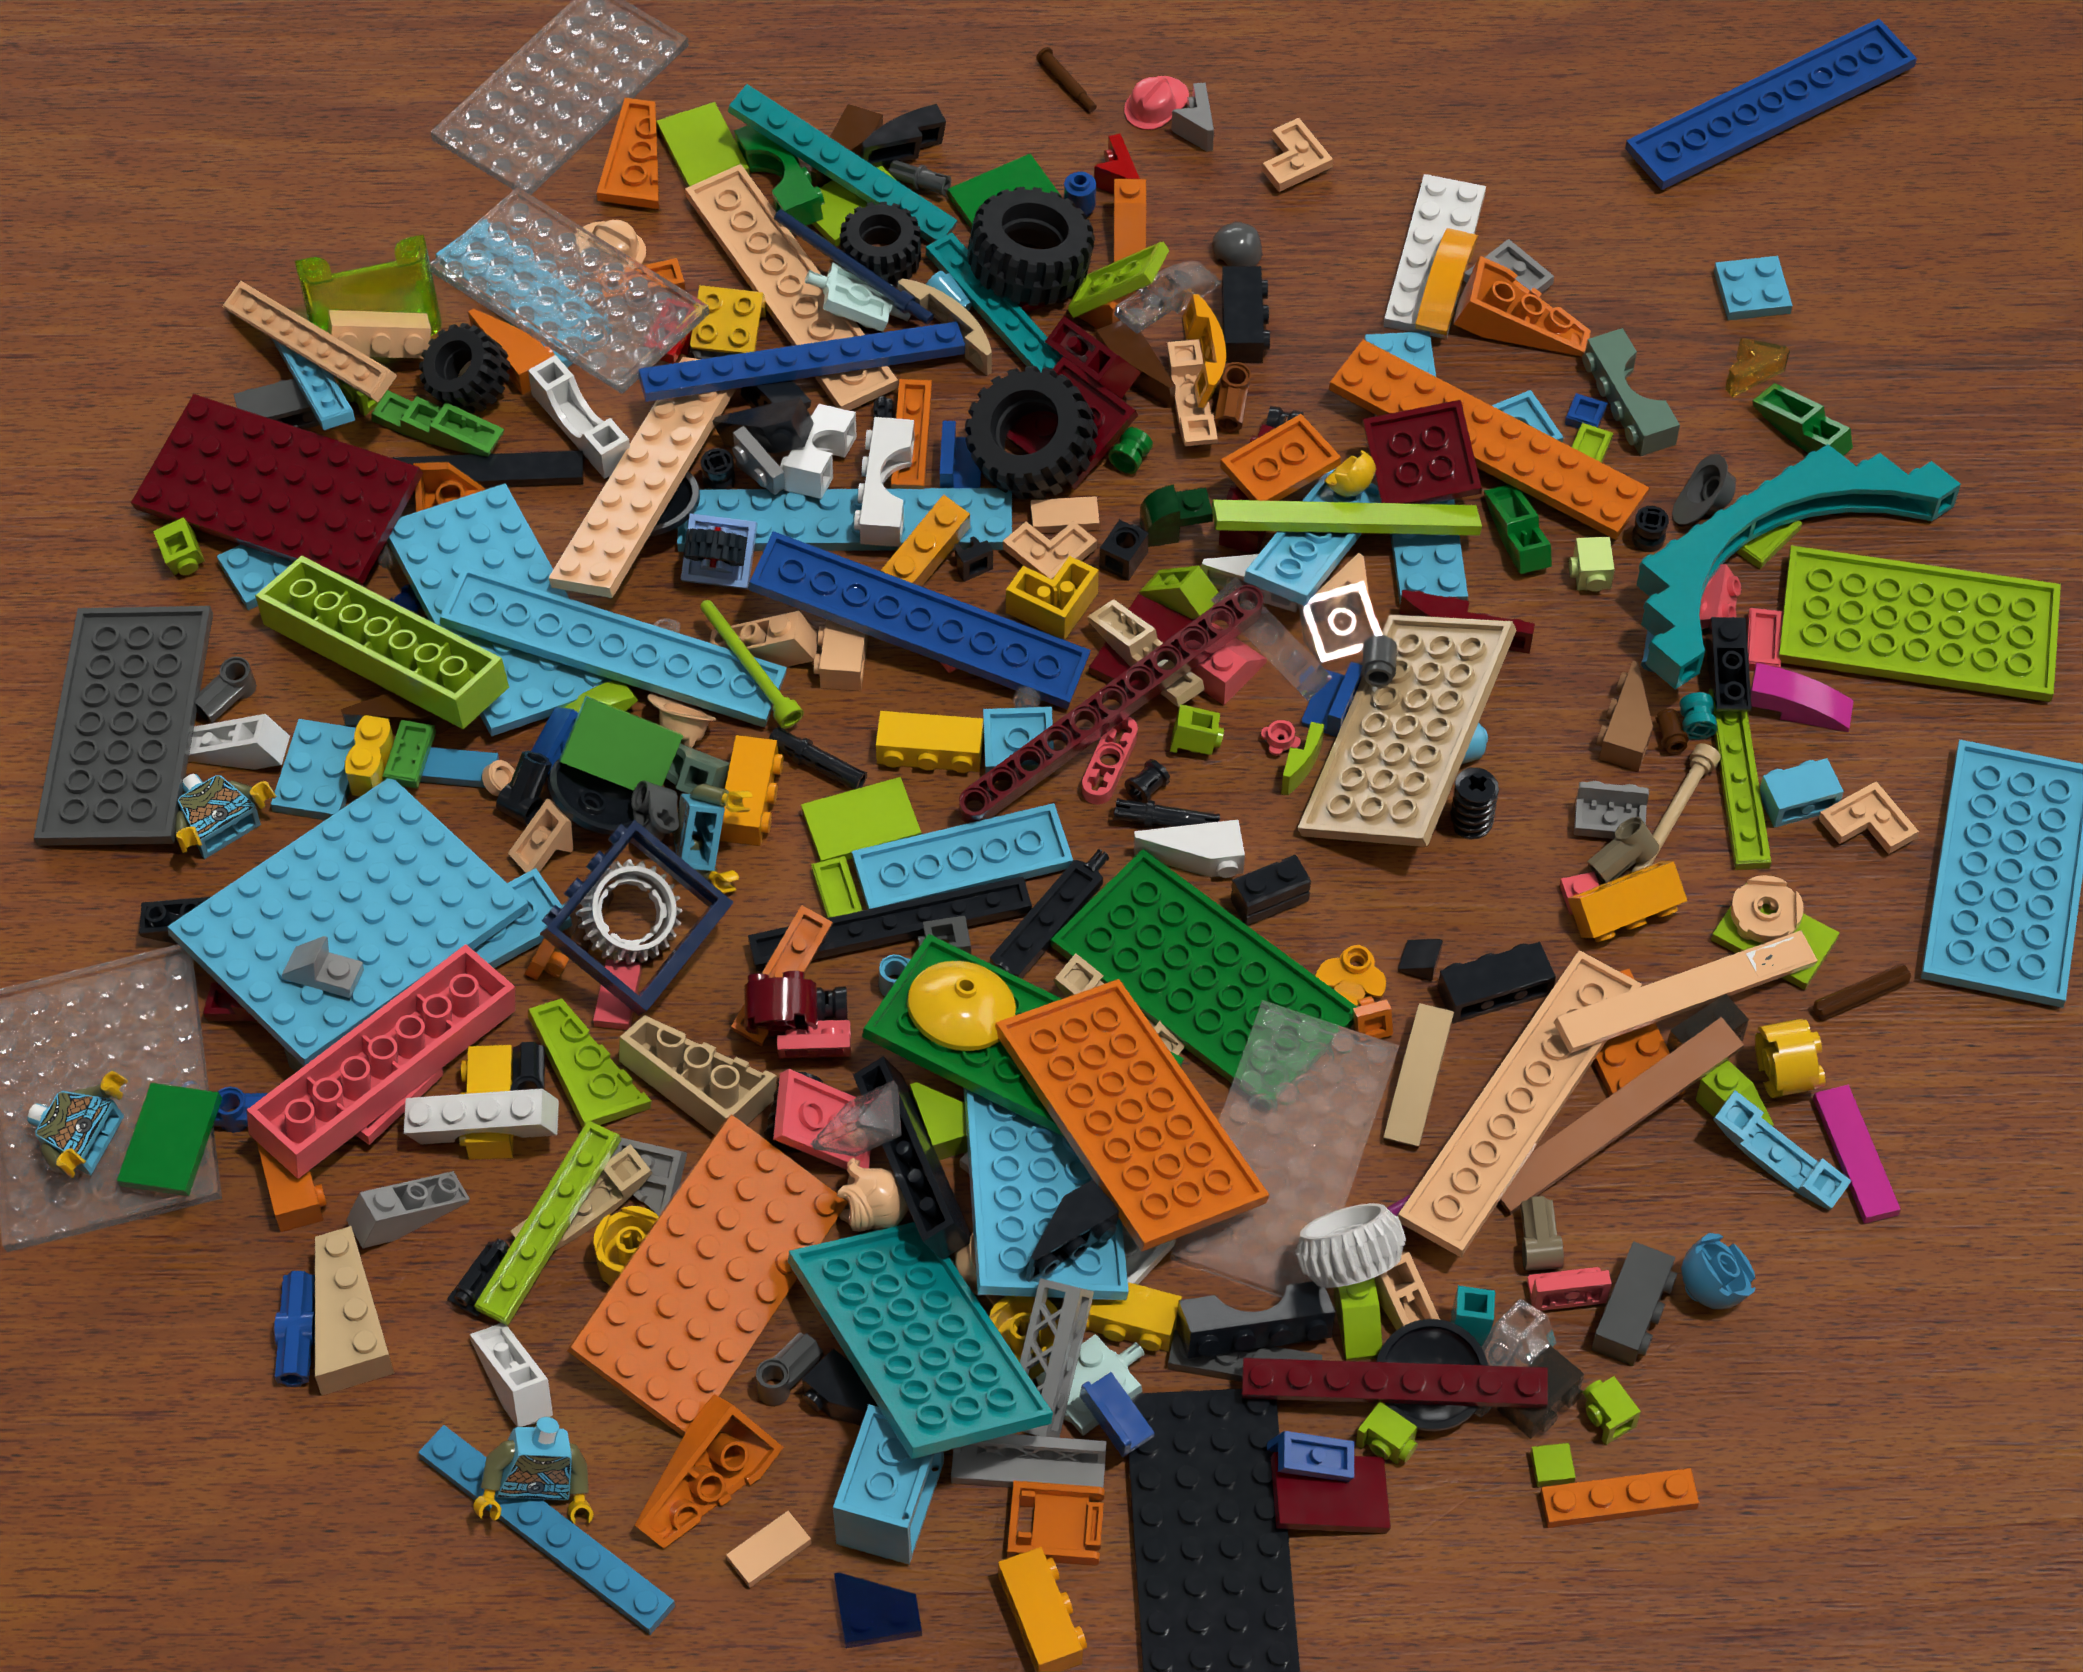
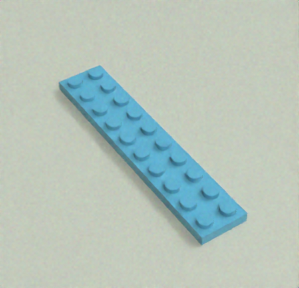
M1429 331L1365 335V340L1436 377ZM1452 499L1432 504L1455 505V502ZM1390 534L1399 603H1401L1402 590L1422 591L1426 594L1443 597L1453 596L1468 601L1459 535Z
M998 488L886 489L892 495L902 499L904 503V525L901 545L943 494L970 513L971 528L958 542L963 550L971 547L970 538L973 536L980 543L987 540L993 550H1004L1003 540L1012 533V491L1008 490L1005 493ZM767 489L699 490L700 501L694 514L755 521L758 523L754 551H764L773 531L825 551L899 549V547L860 544V530H854L855 511L862 509V503H858V489H827L822 499L785 491L784 489L776 495ZM689 519L678 527V552H684Z
M463 566L440 615V625L761 727L766 726L773 708V704L731 649L467 566ZM754 657L780 691L786 676L787 667Z

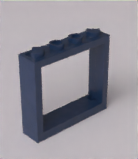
M634 820L627 827L620 824L608 839L612 845L607 852L603 854L599 850L586 865V868L590 870L589 874L583 881L577 877L564 892V895L568 897L567 901L561 908L554 905L542 919L546 926L540 932V935L640 1016L651 1007L734 902ZM629 842L708 906L706 911L639 994H636L559 930L560 926Z

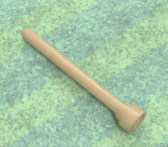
M1697 744L1690 755L1691 769L1653 833V837L1659 844V851L1702 776L1714 771L1721 759L1720 753L1710 745ZM1659 851L1649 861L1636 864L1632 872L1652 865Z

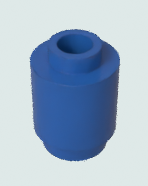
M1074 172L1065 179L1064 200L1068 198L1074 202L1075 208H1080L1087 217L1096 206V181L1092 175L1086 172Z

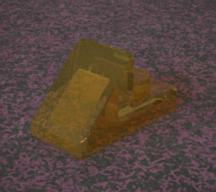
M1747 338L1740 339L1736 355L1738 362L1729 369L1725 387L1726 391L1733 398L1784 372L1790 350L1782 345Z

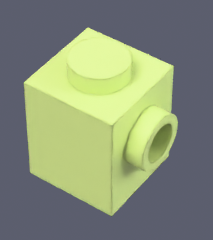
M1610 537L1576 538L1574 554L1569 559L1570 577H1576L1577 590L1600 591L1611 589L1615 569Z

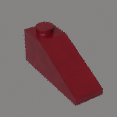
M1065 316L1062 317L1045 341V343L1121 399L1141 373Z

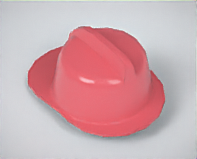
M1157 76L1142 79L1135 85L1132 94L1125 103L1124 113L1127 121L1134 127L1142 130L1160 128L1172 119L1173 110L1182 109L1186 105L1189 91L1185 84L1173 77Z

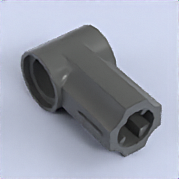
M235 656L225 660L220 666V674L199 692V696L195 700V704L198 706L197 713L207 722L213 723L238 699H246L255 692L256 680L246 659ZM243 676L242 678H240V679H238V680H234V679L237 678V677Z
M799 1332L774 1358L766 1359L759 1364L756 1370V1391L761 1402L766 1405L776 1406L781 1405L788 1399L790 1389L823 1358V1350L818 1346L816 1340L807 1333L802 1334ZM771 1379L781 1381L779 1384L769 1385L765 1383Z

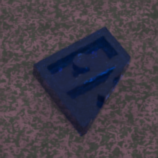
M834 1573L846 1649L922 1636L916 1594L843 1573Z

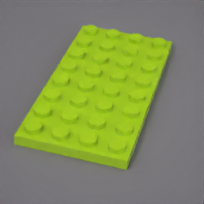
M1791 545L1785 586L1779 658L1781 663L2051 702L2054 695L2061 584Z

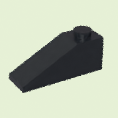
M801 397L717 416L712 421L726 447H734L733 432L744 426L767 453H780L805 447L814 425Z
M834 1348L802 1378L805 1402L816 1412L822 1410L830 1418L861 1426L868 1405L878 1407L853 1365Z

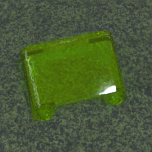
M424 235L409 237L398 242L394 249L396 261L333 274L328 262L322 258L310 257L296 260L295 265L308 321L327 332L329 310L427 313L431 326V335L436 334L442 326V319Z

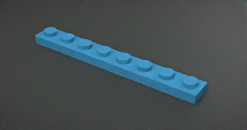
M443 1425L418 1452L419 1457L469 1497L476 1500L484 1494L481 1483L486 1457ZM495 1493L494 1499L501 1507L499 1520L649 1635L654 1632L675 1608L673 1599L542 1499L497 1497ZM492 1504L487 1505L485 1509L490 1512Z

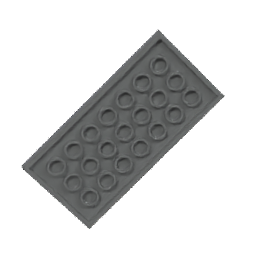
M210 606L77 609L34 834V840L38 846L174 844L176 815L180 811L177 800L183 795V779L186 777L198 707L195 704V700L198 698L201 689L213 619V611Z

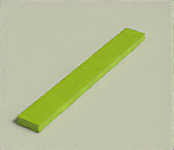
M1214 499L1212 503L1216 530L1478 536L1482 529L1476 505Z

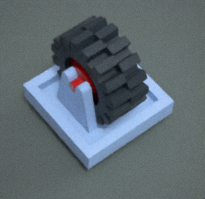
M690 513L681 581L748 590L758 523L755 521Z

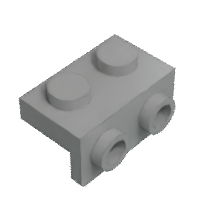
M1600 781L1579 782L1575 804L1574 835L1615 839L1617 827L1633 817L1641 818L1646 825L1649 789L1633 784L1613 785L1604 784Z

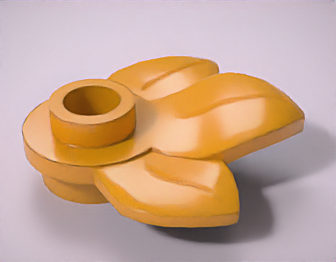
M1361 945L1348 947L1342 952L1340 958L1325 960L1315 975L1355 1006H1358L1357 1000L1364 998L1366 994L1378 998L1383 997L1386 989L1384 973L1374 966L1375 960L1372 953ZM1360 962L1363 966L1357 967L1351 965V963Z

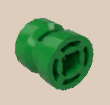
M1128 427L1120 436V443L1116 444L1110 451L1109 460L1118 470L1133 474L1141 466L1142 457H1146L1152 449L1153 442L1142 430Z

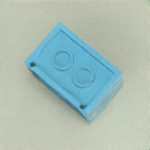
M870 1404L865 1413L833 1505L836 1544L910 1565L944 1464V1452L911 1459L880 1408ZM932 1468H938L937 1471H932Z

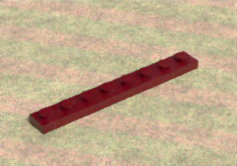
M1243 1358L1242 1398L1547 1408L1548 1367Z

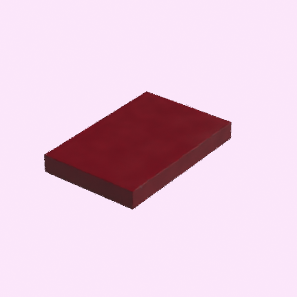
M1139 594L1128 609L1155 628L1158 640L1163 643L1194 621ZM1105 642L1090 664L1089 674L1110 683L1129 669L1130 666ZM1134 680L1130 683L1137 690H1143L1148 686L1143 680Z
M1278 1452L1272 1454L1271 1469L1277 1529L1388 1533L1391 1529L1384 1457L1354 1456V1479L1349 1482L1278 1472Z

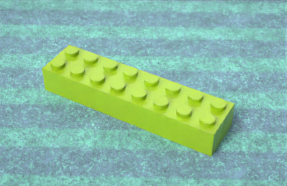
M302 555L255 595L265 626L462 729L468 726L509 688L501 657Z

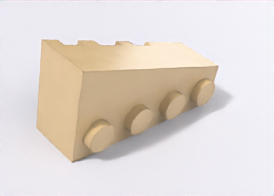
M646 1015L620 1036L619 1062L714 1135L729 1115L732 1114L747 1125L774 1101L773 1095L776 1090L777 1075L767 1070L763 1073L749 1067V1062L735 1057L734 1060L716 1052V1047L705 1042L703 1044L693 1042L686 1038L685 1033Z
M351 1226L315 1237V1378L322 1396L394 1374Z

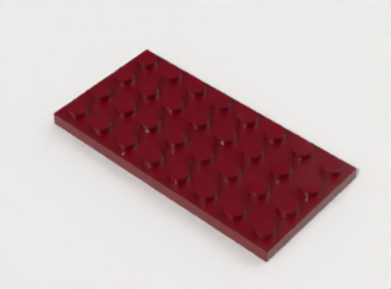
M193 394L132 499L131 504L136 510L172 522L184 517L193 529L291 562H295L302 555L359 585H363L418 485L423 472L418 466Z

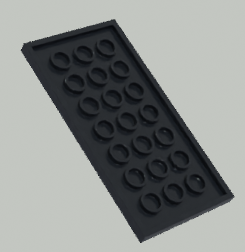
M1242 1389L1139 1393L1131 1400L1155 1433L1153 1438L1128 1454L1143 1672H1300L1288 1529L1276 1528L1271 1456L1274 1451L1267 1450V1442L1279 1435L1277 1400L1243 1399Z

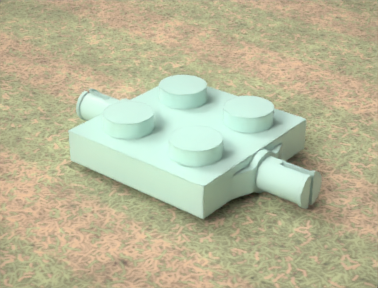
M832 262L827 277L811 270L806 275L805 283L822 289L825 295L823 309L835 316L845 317L860 323L866 328H874L882 332L888 323L889 315L908 321L910 318V313L904 314L893 306L894 302L839 264Z
M1096 1334L1082 1343L1064 1419L1071 1422L1083 1436L1099 1423L1079 1396L1082 1384L1089 1381L1092 1385L1112 1372L1130 1399L1142 1393L1141 1384L1128 1369L1129 1365L1145 1355L1141 1346L1134 1342V1344L1118 1355L1110 1350ZM1045 1371L1036 1377L1039 1386L1044 1383Z

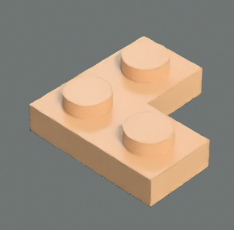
M1300 118L1272 130V139L1283 151V154L1264 162L1262 172L1278 192L1332 168L1333 158Z
M1074 521L1051 540L1025 522L1003 540V549L1025 567L1053 579L1069 556L1082 561L1097 549V539Z
M1877 781L1826 808L1819 815L1820 822L1839 844L1868 829L1888 854L1917 839L1919 833Z

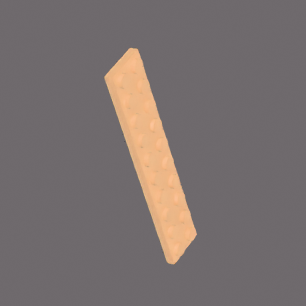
M741 164L685 188L686 198L751 289L755 292L764 293L766 310L792 346L865 335L855 321L835 316L823 309L825 295L822 289L805 283L809 270L818 274L821 273L792 233L774 220L776 211ZM888 366L815 376L836 408L849 411L898 388V379Z
M682 357L680 362H687L700 359ZM737 388L656 400L631 441L630 448L626 449L550 574L549 582L551 588L613 598L714 428L712 421L715 417L721 416Z
M1580 950L1577 952L1399 1212L1398 1217L1401 1224L1457 1256H1463L1607 1041L1605 1040L1569 1053L1554 1024V1020L1563 1014L1640 988L1642 986L1640 982Z

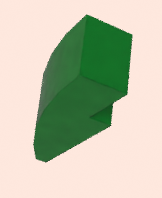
M1776 383L1752 400L1753 406L1768 422L1807 453L1818 451L1827 444L1843 456L1853 449L1851 428L1826 417L1824 406Z
M1511 485L1484 490V497L1496 529L1519 573L1523 574L1552 567L1551 543L1539 528V516L1521 490Z

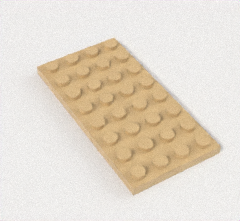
M1389 615L1381 635L1392 638L1397 644L1396 674L1388 685L1382 687L1372 686L1365 681L1364 676L1362 677L1298 825V830L1303 837L1420 847L1428 846L1516 633L1513 621Z

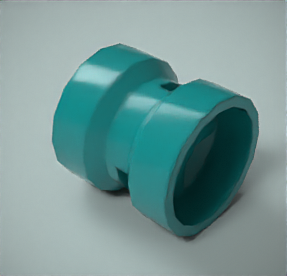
M1697 692L1688 694L1680 700V712L1685 718L1682 722L1683 731L1687 733L1689 739H1706L1717 732L1716 717L1712 714L1714 712V701L1711 695Z

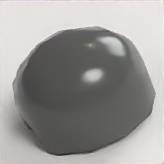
M1234 221L1221 227L1213 237L1212 247L1215 257L1218 261L1222 259L1227 266H1255L1263 256L1259 233L1249 224Z

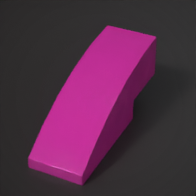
M1756 663L1751 685V706L1780 711V720L1849 732L1854 700L1804 675L1779 667Z

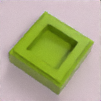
M1569 1443L1531 1447L1530 1453L1537 1487L1575 1483L1576 1476Z

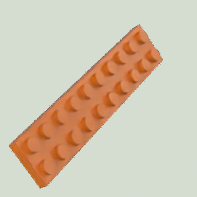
M1364 339L1330 381L1329 391L1377 416L1461 400L1477 468L1615 540L1648 496L1650 487Z

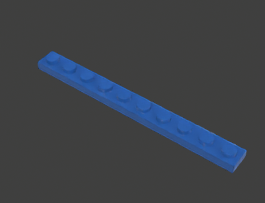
M956 321L638 369V378L645 402L961 355L965 354V342Z

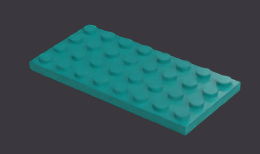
M915 1222L789 1251V1265L911 1459L1052 1423L1053 1411L949 1256L942 1260L924 1244Z

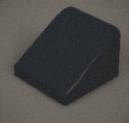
M1407 940L1398 972L1432 981L1442 951L1443 940Z

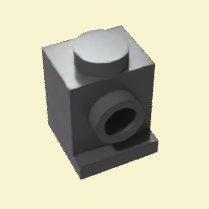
M965 916L923 922V936L917 937L918 948L926 936L931 934L971 954V943Z

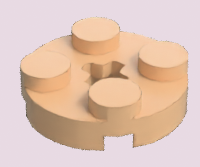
M1762 875L1747 880V884L1735 891L1731 904V917L1737 927V933L1744 939H1752L1761 943H1767L1794 933L1800 926L1804 911L1803 901L1797 891L1794 893L1792 889L1787 887L1788 883L1778 877ZM1763 904H1768L1770 909L1775 910L1776 913L1767 915L1759 909H1762Z

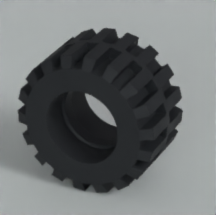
M871 202L867 203L865 208L861 206L855 208L854 214L849 213L845 217L840 233L841 250L889 284H894V286H898V281L902 278L909 280L912 277V272H917L919 262H921L920 226H918L916 217H911L909 210L906 208L901 210L900 205L895 203L890 206L887 205V202H880L878 205H874ZM878 243L890 244L883 247L872 246Z
M461 323L460 327L453 324L449 326L448 331L444 329L437 333L438 337L435 340L432 338L428 342L430 345L428 350H424L421 355L424 361L419 363V370L423 372L419 376L421 382L425 384V390L441 403L445 404L447 402L471 414H474L476 409L480 412L485 410L488 403L494 404L497 401L495 397L498 393L502 394L505 387H503V384L509 381L510 375L506 372L510 369V362L506 359L508 357L507 352L480 328L474 325L470 326L468 323ZM471 361L466 372L458 377L464 365Z

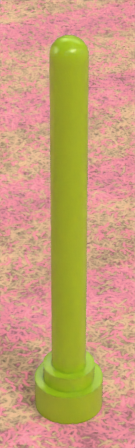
M704 600L700 606L702 612L773 704L774 719L783 729L794 726L801 720L804 711L795 700H790L789 697H784L713 602Z

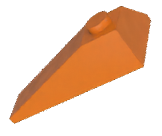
M1482 256L1478 258L1459 299L1453 325L1483 338L1580 357L1585 354L1587 339L1590 337V329L1561 307L1553 308L1539 298L1542 293L1534 287L1530 291L1516 280L1518 275L1509 268Z
M713 1394L690 1424L634 1526L663 1549L700 1523L701 1517L717 1505L723 1506L732 1499L731 1495L746 1484L752 1485L759 1480L784 1447L733 1404Z

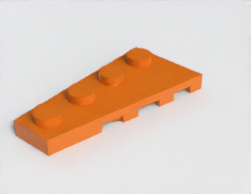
M624 98L597 188V201L659 209L656 104L654 101Z

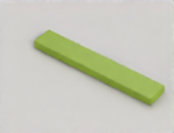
M1709 689V693H1708V694L1713 697V701H1714L1713 691H1712V689ZM1714 701V712L1712 714L1716 717L1718 729L1714 734L1716 750L1721 756L1718 764L1735 870L1770 869L1771 856L1747 711H1716Z
M589 1120L587 1121L476 1301L474 1307L477 1311L507 1326L509 1325L622 1139L619 1134Z

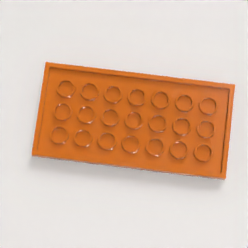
M1120 979L996 1022L995 1027L999 1040L1094 1182L1119 1210V1219L1141 1252L1267 1203L1269 1193Z
M729 1115L566 1351L684 1437L692 1421L713 1394L720 1396L797 1280L796 1274L788 1263L789 1251L821 1244L848 1201L844 1198H839L835 1191L735 1116Z

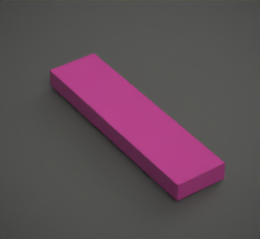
M1849 1084L1814 1093L1813 1101L1844 1175L1851 1180L1848 1186L1864 1224L1898 1216L1901 1208Z

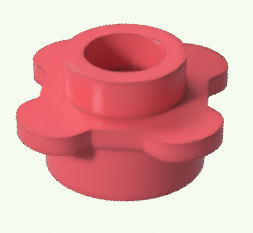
M1274 721L1269 727H1264L1261 731V738L1267 741L1269 752L1272 755H1281L1283 751L1290 749V747L1297 749L1300 747L1301 739L1295 736V728L1289 721Z

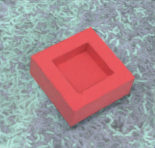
M1595 872L1561 878L1559 886L1570 915H1573L1568 898L1599 886Z

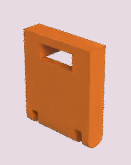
M1013 1480L1007 1559L1042 1547L1046 1559L1052 1557L1055 1563L1098 1565L1100 1553L1096 1551L1101 1548L1104 1503L1089 1501L1104 1500L1105 1489L1097 1486ZM1020 1506L1035 1507L1033 1532L1018 1531Z

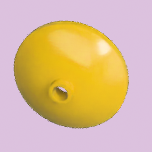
M945 961L926 968L912 982L907 999L910 1018L925 1037L943 1047L961 1051L985 1049L998 1043L1000 1040L995 1027L996 1022L1013 1017L1016 1013L1015 1000L1008 985L991 970L966 961Z

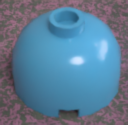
M1708 1233L1693 1244L1685 1254L1681 1267L1685 1290L1691 1299L1706 1307L1719 1310L1730 1309L1755 1292L1756 1287L1751 1288V1282L1756 1279L1755 1272L1747 1257L1734 1243L1728 1247L1720 1242L1724 1236Z

